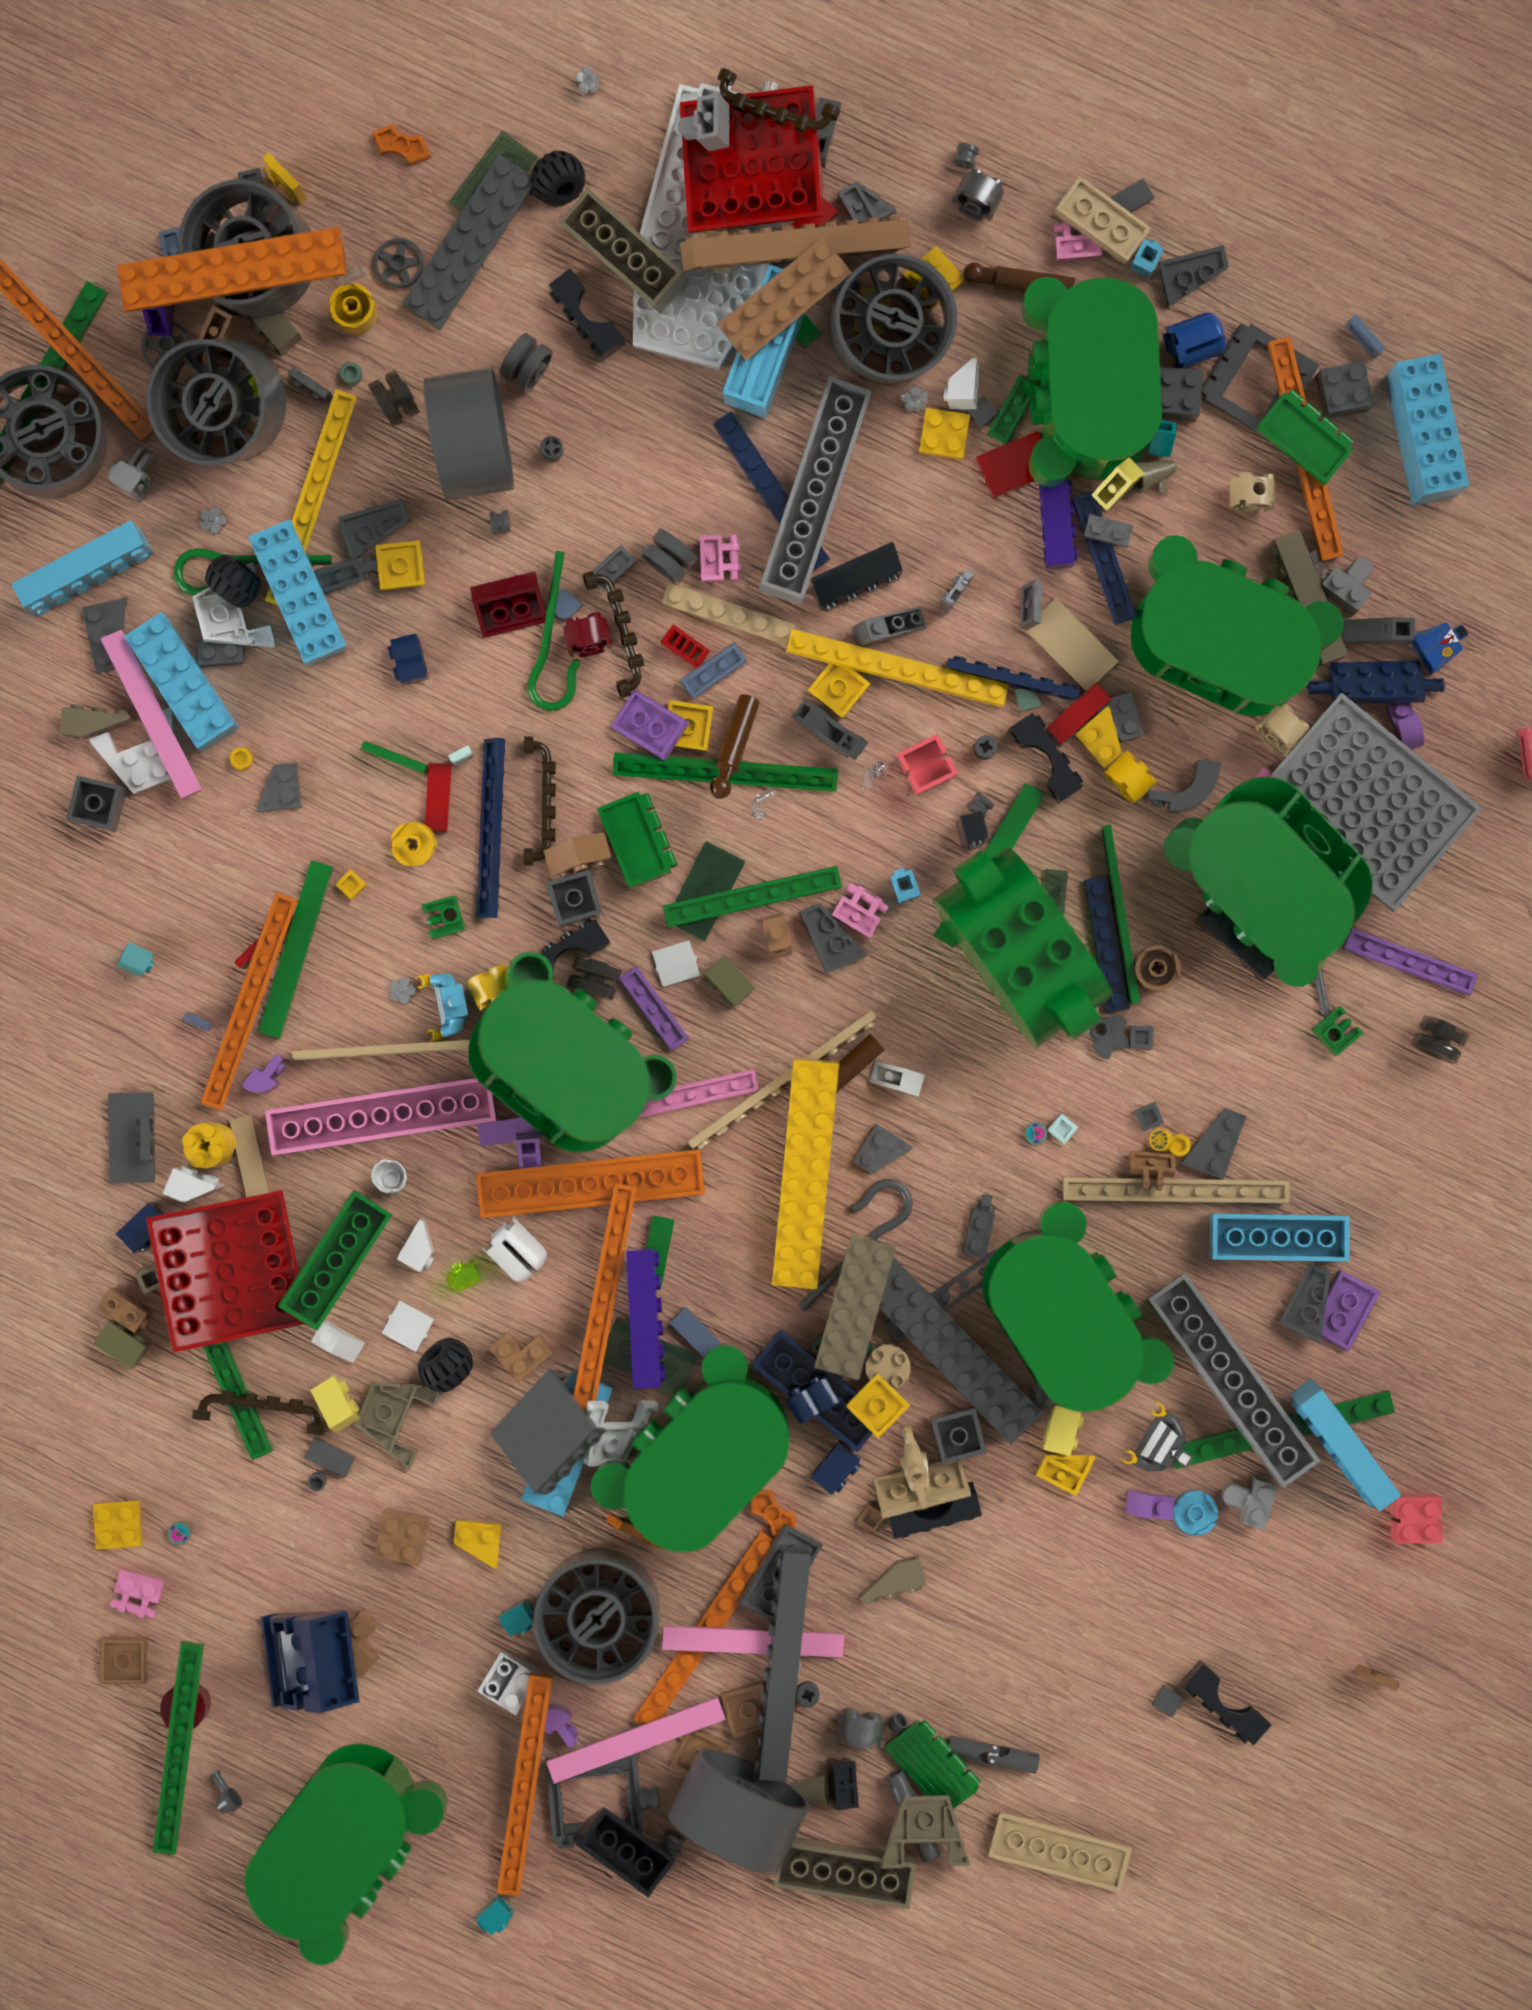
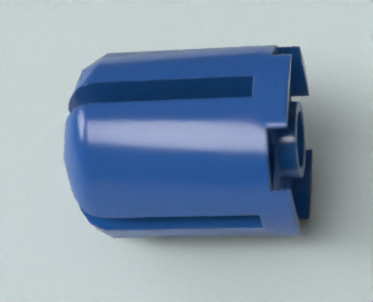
M1204 312L1164 327L1167 333L1163 334L1166 352H1170L1176 363L1172 364L1174 368L1184 369L1219 356L1225 350L1226 336L1223 335L1225 331L1221 321L1213 313Z

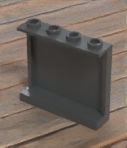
M550 1369L546 1371L490 1433L532 1491L545 1495L551 1493L556 1488V1484L571 1472V1468L586 1456V1452L591 1446L600 1441L601 1436L606 1431L605 1428L597 1427L564 1385L563 1380L565 1376L560 1371Z

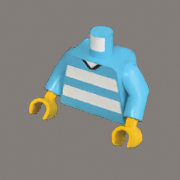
M427 973L416 976V979L420 978L422 980V985L417 986V988L422 989L434 986L442 1025L441 1029L427 1030V1034H433V1038L429 1042H442L444 1037L446 1038L462 1031L463 1023H465L468 1016L462 984L456 982L449 973L433 975Z

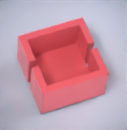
M938 734L898 753L896 756L904 774H910L907 780L916 797L958 775L950 757L947 756L944 760L942 759V756L947 751Z
M1435 1493L1401 1494L1402 1496L1390 1504V1515L1396 1518L1390 1519L1392 1541L1397 1544L1443 1543L1442 1522L1437 1519L1442 1518V1501L1439 1495Z

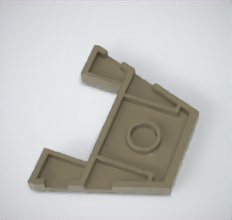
M372 1382L359 1413L360 1419L356 1421L355 1425L374 1442L382 1446L393 1458L395 1457L402 1463L406 1469L410 1470L418 1450L397 1442L398 1436L413 1399L415 1398L436 1406L441 1392L433 1391L424 1384Z
M948 1795L902 1796L881 1863L883 1869L904 1868V1843L947 1842L948 1866H970Z

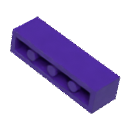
M1067 480L1056 487H1046L1039 484L1045 569L1072 567L1074 561L1077 560V547H1073L1072 538H1076L1075 525H1071V516H1074V504L1069 502V494H1072L1071 480Z

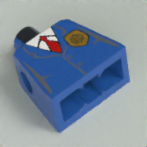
M1446 622L1416 633L1411 644L1431 675L1463 650L1459 641L1467 637L1468 632L1463 625H1459L1452 630Z

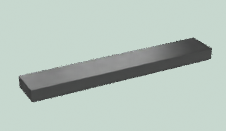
M996 1250L931 1292L930 1295L947 1310L982 1286L983 1280L948 1303L950 1300L949 1286L991 1259ZM981 1267L978 1270L980 1276H984L986 1268ZM960 1281V1287L967 1289L969 1286L968 1281ZM892 1320L883 1325L895 1344L907 1337Z

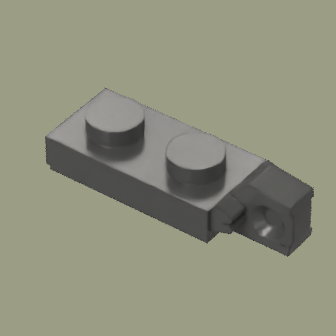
M355 556L316 569L314 574L322 592L325 593L364 580V577L369 575L368 571L377 569L378 565L375 556L366 558Z
M983 1194L981 1204H975L974 1209H972L963 1249L964 1254L986 1258L995 1217V1208L990 1207L993 1197L991 1195Z

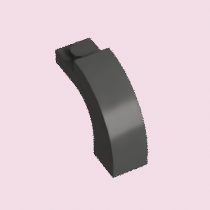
M806 699L803 700L792 715V718L813 736L846 758L850 757L856 760L868 744V741L863 737L846 729L829 717L817 705Z
M1197 760L1194 766L1193 780L1186 790L1178 793L1149 790L1146 793L1145 801L1151 802V806L1164 807V804H1167V813H1180L1194 808L1203 802L1215 788L1221 762Z

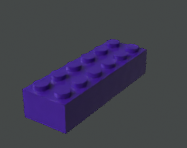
M655 1247L627 1248L626 1261L633 1389L661 1387L662 1381L666 1379L665 1365H661V1359L665 1356L664 1342L660 1343L659 1336L663 1335V1320H658V1313H662V1297H657V1290H661L660 1274L656 1275V1267L660 1265L659 1252H655Z

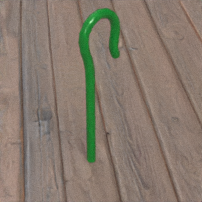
M202 548L185 551L175 562L173 573L176 584L188 595L194 596L205 590L209 586L197 588L186 583L182 573L183 566L194 557L215 560L217 557L225 554ZM230 555L243 564L252 562L260 564L256 555ZM306 555L310 564H332V555Z
M556 551L541 648L527 682V692L531 701L538 708L546 711H558L566 707L573 700L576 692V672L580 666L579 659H574L569 665L567 671V691L561 700L547 702L539 697L536 691V683L544 668L551 643L565 554L562 551Z

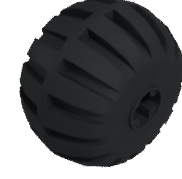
M559 150L552 151L550 154L547 153L543 155L542 159L539 158L532 169L531 183L533 192L537 198L547 205L553 207L564 206L580 196L579 193H582L584 189V168L581 162L569 152Z
M225 554L217 557L209 564L206 571L205 582L209 588L235 607L243 608L251 604L260 592V578L245 564L230 555Z
M444 1338L437 1341L425 1351L418 1363V1373L424 1385L439 1393H445L458 1387L473 1368V1358L470 1350L464 1343L454 1338Z

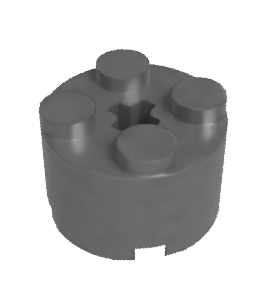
M971 168L970 172L963 175L952 198V203L954 206L957 203L960 206L959 211L971 219L981 221L982 218H988L987 221H990L1004 195L1002 189L1003 182L998 178H990L984 175L979 169Z
M845 1708L844 1712L840 1713L836 1741L841 1743L842 1738L847 1741L846 1745L872 1749V1745H875L876 1749H881L885 1720H882L881 1714L867 1712V1716L860 1715L856 1709Z

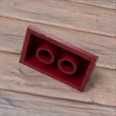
M535 571L470 587L472 602L483 638L545 623L546 610Z

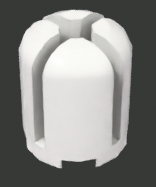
M512 1217L513 1222L509 1225L506 1223L502 1224L490 1236L493 1241L487 1248L483 1245L482 1249L514 1281L522 1282L534 1275L533 1269L507 1242L537 1271L543 1266L547 1252L519 1221Z

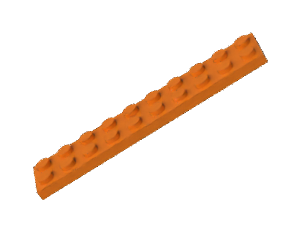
M339 227L117 265L123 310L125 312L348 275L342 232Z
M700 1149L476 1173L480 1218L610 1205L615 1183L637 1187L634 1202L705 1194Z

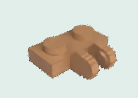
M1130 1150L1129 1174L1142 1175V1189H1148L1149 1175L1156 1176L1155 1187L1159 1191L1163 1187V1177L1174 1178L1176 1173L1175 1155Z

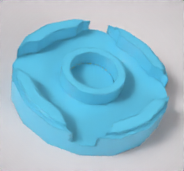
M1189 1490L1182 1493L1176 1499L1173 1518L1176 1525L1183 1532L1200 1536L1208 1533L1215 1527L1218 1518V1507L1215 1500L1208 1493L1201 1490Z

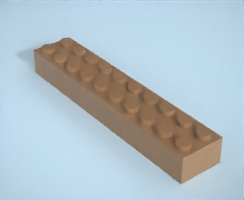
M891 216L882 220L870 218L860 222L858 220H848L838 224L836 222H826L823 225H817L816 228L813 223L804 224L801 227H795V229L793 225L782 226L779 229H773V231L772 227L760 228L757 231H752V233H750V229L730 233V235H728V231L716 232L713 235H708V237H706V233L694 234L691 237H686L687 241L680 243L683 272L791 262L796 260L823 236L839 257L897 252L911 247L908 219L900 220V216Z

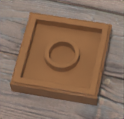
M101 1637L100 1684H146L148 1637Z
M763 1681L720 1693L733 1739L761 1731L762 1727H759L758 1720L759 1713H763L764 1704H761L762 1690H766Z
M701 1729L683 1736L669 1767L687 1775L699 1749L713 1748L727 1752L730 1744Z

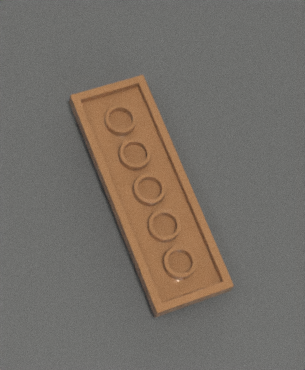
M823 236L719 322L717 326L742 358L747 361L850 276L852 272Z

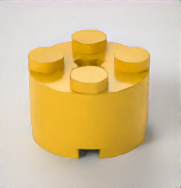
M357 283L339 286L332 293L329 300L330 312L335 323L342 331L348 334L362 335L372 328L377 319L378 309L367 288ZM351 307L354 308V309L357 307V309H356L355 311H354V310L350 311V308H351Z
M1126 750L1103 774L1112 786L1115 785L1120 790L1119 793L1124 798L1134 804L1157 783V780L1150 773H1147L1149 769L1143 762L1139 761L1136 763L1134 756Z
M506 964L493 967L488 972L480 973L466 982L479 1011L487 1009L490 1003L505 990L504 974L508 968Z
M219 1122L197 1124L191 1127L182 1138L184 1154L192 1166L197 1168H212L226 1164L231 1160L233 1151L236 1148V1139L232 1130Z

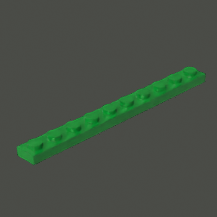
M86 281L62 323L79 343H81L108 295L107 291L89 281ZM50 345L39 365L65 371L68 363ZM37 382L36 387L44 388L48 382ZM30 384L27 385L18 402L32 396ZM41 413L29 417L23 424L22 429L29 426L33 420L38 419ZM5 426L2 432L0 433V436L6 435ZM0 443V453H1V452L3 451V449H4V446H3V444ZM17 454L1 467L6 473L9 471Z
M614 752L613 757L614 776L711 783L713 779L718 777L720 770L716 767L718 760L668 756L664 761L656 755ZM741 762L738 772L731 774L729 781L731 784L836 792L838 769Z
M1389 1390L1333 1403L1348 1425L1395 1413ZM1300 1414L1288 1415L1302 1436L1314 1434ZM1238 1428L1190 1440L1184 1448V1451L1193 1456L1188 1466L1252 1450ZM1178 1462L1175 1463L1176 1469L1184 1467Z
M181 1641L153 1845V1852L175 1855L177 1851L205 1644Z

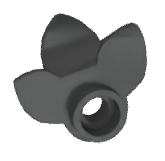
M1115 1015L1106 1020L1102 1019L1100 1023L1090 1029L1089 1035L1094 1039L1093 1048L1100 1057L1108 1060L1112 1049H1125L1129 1047L1128 1038L1122 1031L1128 1021L1123 1017ZM1098 1025L1103 1027L1101 1034H1098L1095 1030Z

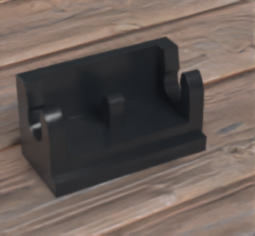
M834 1758L827 1759L831 1806L836 1810L859 1808L856 1762L849 1758H843L842 1761H837Z

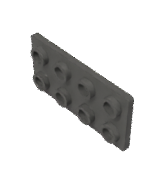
M109 1093V1182H155L154 1093Z

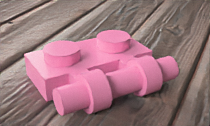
M1062 221V223L1053 224L1054 233H1063V237H1055L1057 262L1101 258V247L1085 235L1071 236V231L1078 230L1067 222Z
M722 535L699 536L701 581H724V572H730L731 581L740 580L741 564L738 558L740 544L738 543L737 535H729V543L722 544ZM723 552H729L730 563L723 564Z
M850 883L846 891L853 894L852 899L850 900L842 896L832 916L870 938L881 920L880 917L874 914L875 911L878 909L885 913L889 905L882 902V898L874 897L864 891L865 888L862 886L857 887ZM862 899L870 904L869 910L858 905V900Z
M121 1569L114 1592L123 1594L122 1599L112 1598L110 1607L118 1609V1612L126 1613L127 1611L138 1614L140 1618L145 1619V1617L154 1619L157 1610L149 1608L150 1602L157 1604L160 1602L166 1580ZM130 1598L142 1599L141 1606L129 1603Z

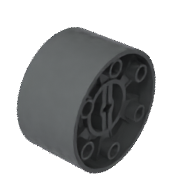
M228 180L206 189L191 203L180 226L178 247L179 254L204 250L205 242L211 229L216 231L214 248L312 231L303 216L269 187L250 180ZM249 201V216L233 217L229 209ZM265 206H270L266 215H263V208ZM282 206L286 210L292 224L278 231L271 223ZM227 218L228 220L220 226L221 220ZM252 230H258V231H260V232L253 233V234H250V235H245V234H243V233H245V232L252 231ZM311 281L270 288L267 292L254 297V291L211 299L226 309L242 316L253 318L269 317L293 306L305 294ZM246 294L245 300H239L241 295Z
M887 254L873 258L858 267L836 292L829 312L830 339L841 362L858 377L873 383L886 385L912 380L934 367L950 348L957 326V307L953 292L938 270L917 257L905 254ZM898 267L907 269L921 277V280L911 294L903 289L896 288ZM869 271L876 291L864 299L852 290L850 285L859 276ZM879 271H885L888 274V282L883 283L879 281ZM921 288H926L929 291L930 297L928 300H923L919 296ZM884 298L898 299L906 304L911 311L912 317L904 314L899 308H889L877 303V301ZM849 299L853 302L854 308L852 311H846L843 308V300ZM939 301L943 314V327L925 325L922 308ZM840 316L857 318L859 335L845 341L841 332ZM891 316L894 317L893 321L896 322L893 325L891 324V319L889 318ZM872 323L880 326L885 332H895L907 337V339L899 343L887 342L876 334ZM928 333L933 334L936 338V343L933 346L928 345L925 341ZM917 343L929 352L932 357L923 366L913 371L905 352ZM854 344L859 347V356L855 357L849 350L850 345ZM870 350L886 356L884 374L876 372L861 363ZM892 362H898L901 365L899 374L891 371L890 365Z
M200 339L177 345L168 351L156 364L147 387V411L156 435L172 453L195 464L218 465L243 461L257 456L266 450L276 439L285 418L286 394L276 367L260 350L238 340ZM214 346L222 347L233 353L229 368L218 367ZM204 353H207V364H205L202 360V356ZM186 362L197 375L187 385L177 381ZM253 376L259 389V396H254L253 389L248 382ZM216 379L208 392L202 394L205 386L211 380ZM180 389L183 391L182 401L178 397ZM183 407L187 419L192 423L185 430H183L175 408ZM232 409L228 419L219 425L218 423L225 412ZM252 417H255L259 421L254 434L251 436L245 427ZM198 432L203 434L201 443L197 440ZM213 434L224 436L227 456H216L207 452ZM241 438L247 443L243 448L240 446Z
M23 366L1 375L0 403L6 399V404L0 408V418L6 420V435L0 436V443L4 446L3 451L0 453V477L17 491L37 498H60L82 489L100 470L106 456L108 444L104 418L90 393L73 376L49 366ZM37 382H48L44 388L36 387ZM30 384L31 397L16 403L9 396L14 390ZM58 384L67 386L80 394L66 407L53 399ZM80 404L87 406V411L82 415L75 413V408ZM42 412L53 414L44 419H35L29 426L22 429L25 421L34 414ZM96 423V440L93 448L74 441L76 426ZM63 436L60 444L52 451L46 453L31 452L41 446H50L56 439ZM76 450H83L85 455L81 460H74L73 453ZM16 454L21 459L29 462L23 481L15 479L1 468ZM65 458L77 472L64 480L53 483L49 464L57 463ZM36 469L43 471V476L39 480H33L31 477L32 472Z
M493 367L424 378V397L430 438L445 500H456L514 490L512 462L505 419Z
M603 1548L589 1549L568 1557L548 1577L534 1611L535 1638L544 1658L563 1676L584 1684H607L628 1676L645 1661L656 1639L660 1620V1599L656 1585L650 1574L639 1562L616 1550ZM593 1564L595 1569L592 1572H585L582 1565ZM600 1564L610 1565L623 1570L617 1583L600 1578ZM573 1569L580 1584L569 1594L554 1585V1583L565 1572ZM631 1575L638 1583L630 1585L626 1582V1577ZM644 1590L649 1598L652 1613L633 1612L630 1597ZM550 1595H560L562 1602L559 1604L552 1603ZM593 1595L604 1596L600 1601L594 1602L590 1606L588 1613L577 1622L575 1607L581 1600ZM619 1609L621 1623L613 1632L602 1636L592 1635L596 1630L602 1629L606 1625L607 1619ZM544 1614L565 1615L568 1629L551 1638L545 1625ZM640 1619H645L648 1621L649 1627L640 1629L636 1622ZM628 1633L644 1644L638 1652L625 1660L616 1642ZM563 1638H568L572 1641L573 1645L570 1648H564L560 1641ZM580 1644L588 1648L597 1649V1666L582 1664L572 1659ZM606 1651H613L616 1654V1659L608 1661L605 1659L604 1653Z
M713 1748L699 1749L668 1812L669 1820L689 1839L729 1862L760 1873H778L810 1808L809 1802L800 1792L786 1782L759 1780L757 1772H754L753 1769L754 1764L743 1758Z

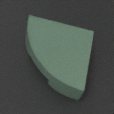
M1026 689L1014 690L1019 712L1042 706L1039 698L1033 692Z

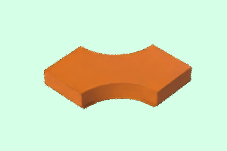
M393 124L372 132L381 155L390 153L400 155L409 162L410 166L431 158L422 135H403L396 130Z
M761 1490L750 1501V1513L763 1517L771 1526L773 1536H777L784 1523L795 1528L796 1513L786 1511L780 1507L774 1498L773 1490Z
M612 1513L608 1515L606 1521L618 1530L638 1538L647 1545L663 1550V1548L658 1547L642 1536L627 1518Z

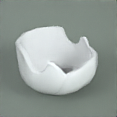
M383 1159L374 1165L371 1172L372 1183L382 1193L395 1194L405 1187L407 1181L406 1170L397 1161Z

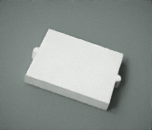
M689 940L652 952L656 964L655 971L658 972L663 987L700 976L696 963L697 956H694Z
M400 1300L393 1313L388 1316L389 1320L382 1334L417 1352L423 1339L428 1337L427 1332L434 1319Z

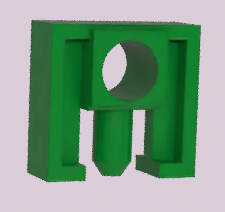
M456 895L422 904L425 914L440 910L441 913L427 919L428 925L444 924V927L429 930L432 940L466 931ZM453 909L456 911L457 917L454 921L449 922L446 920L445 915L447 911Z
M1341 1006L1332 1010L1311 1029L1334 1057L1338 1056L1363 1034L1358 1026L1354 1027L1347 1035L1343 1033L1351 1026L1352 1021L1349 1018L1336 1025L1335 1021L1346 1013ZM1329 1030H1332L1335 1033V1041H1331L1329 1039Z

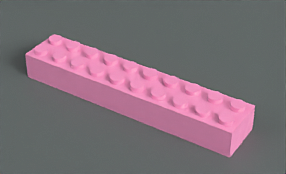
M476 1078L265 1111L271 1156L499 1121L495 1096L482 1086Z

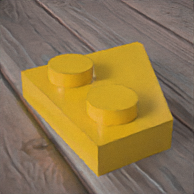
M1109 705L1075 734L1104 768L1122 754L1117 729L1111 713L1112 710Z
M1045 1454L1035 1475L1077 1496L1096 1457L1094 1455L1071 1454V1456Z
M456 1520L454 1544L490 1567L497 1569L502 1524Z

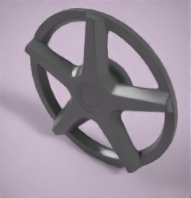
M390 239L384 242L375 253V272L379 279L388 286L395 288L409 287L417 281L423 271L424 259L421 250L408 239ZM399 242L397 253L390 254L382 250L390 243ZM406 243L417 251L419 257L407 258L405 256ZM379 256L390 264L383 274L378 269ZM419 264L416 275L410 279L407 267ZM398 272L404 283H393L388 281L387 278Z
M173 322V326L178 327L183 333L174 337L160 336L157 341H147L149 333L148 330L145 332L141 346L143 355L150 365L155 367L168 351L176 347L184 339L191 341L189 333L182 325ZM145 347L159 350L156 363L149 358Z

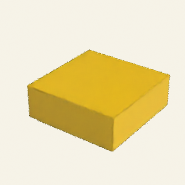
M352 869L335 884L351 901L367 886Z

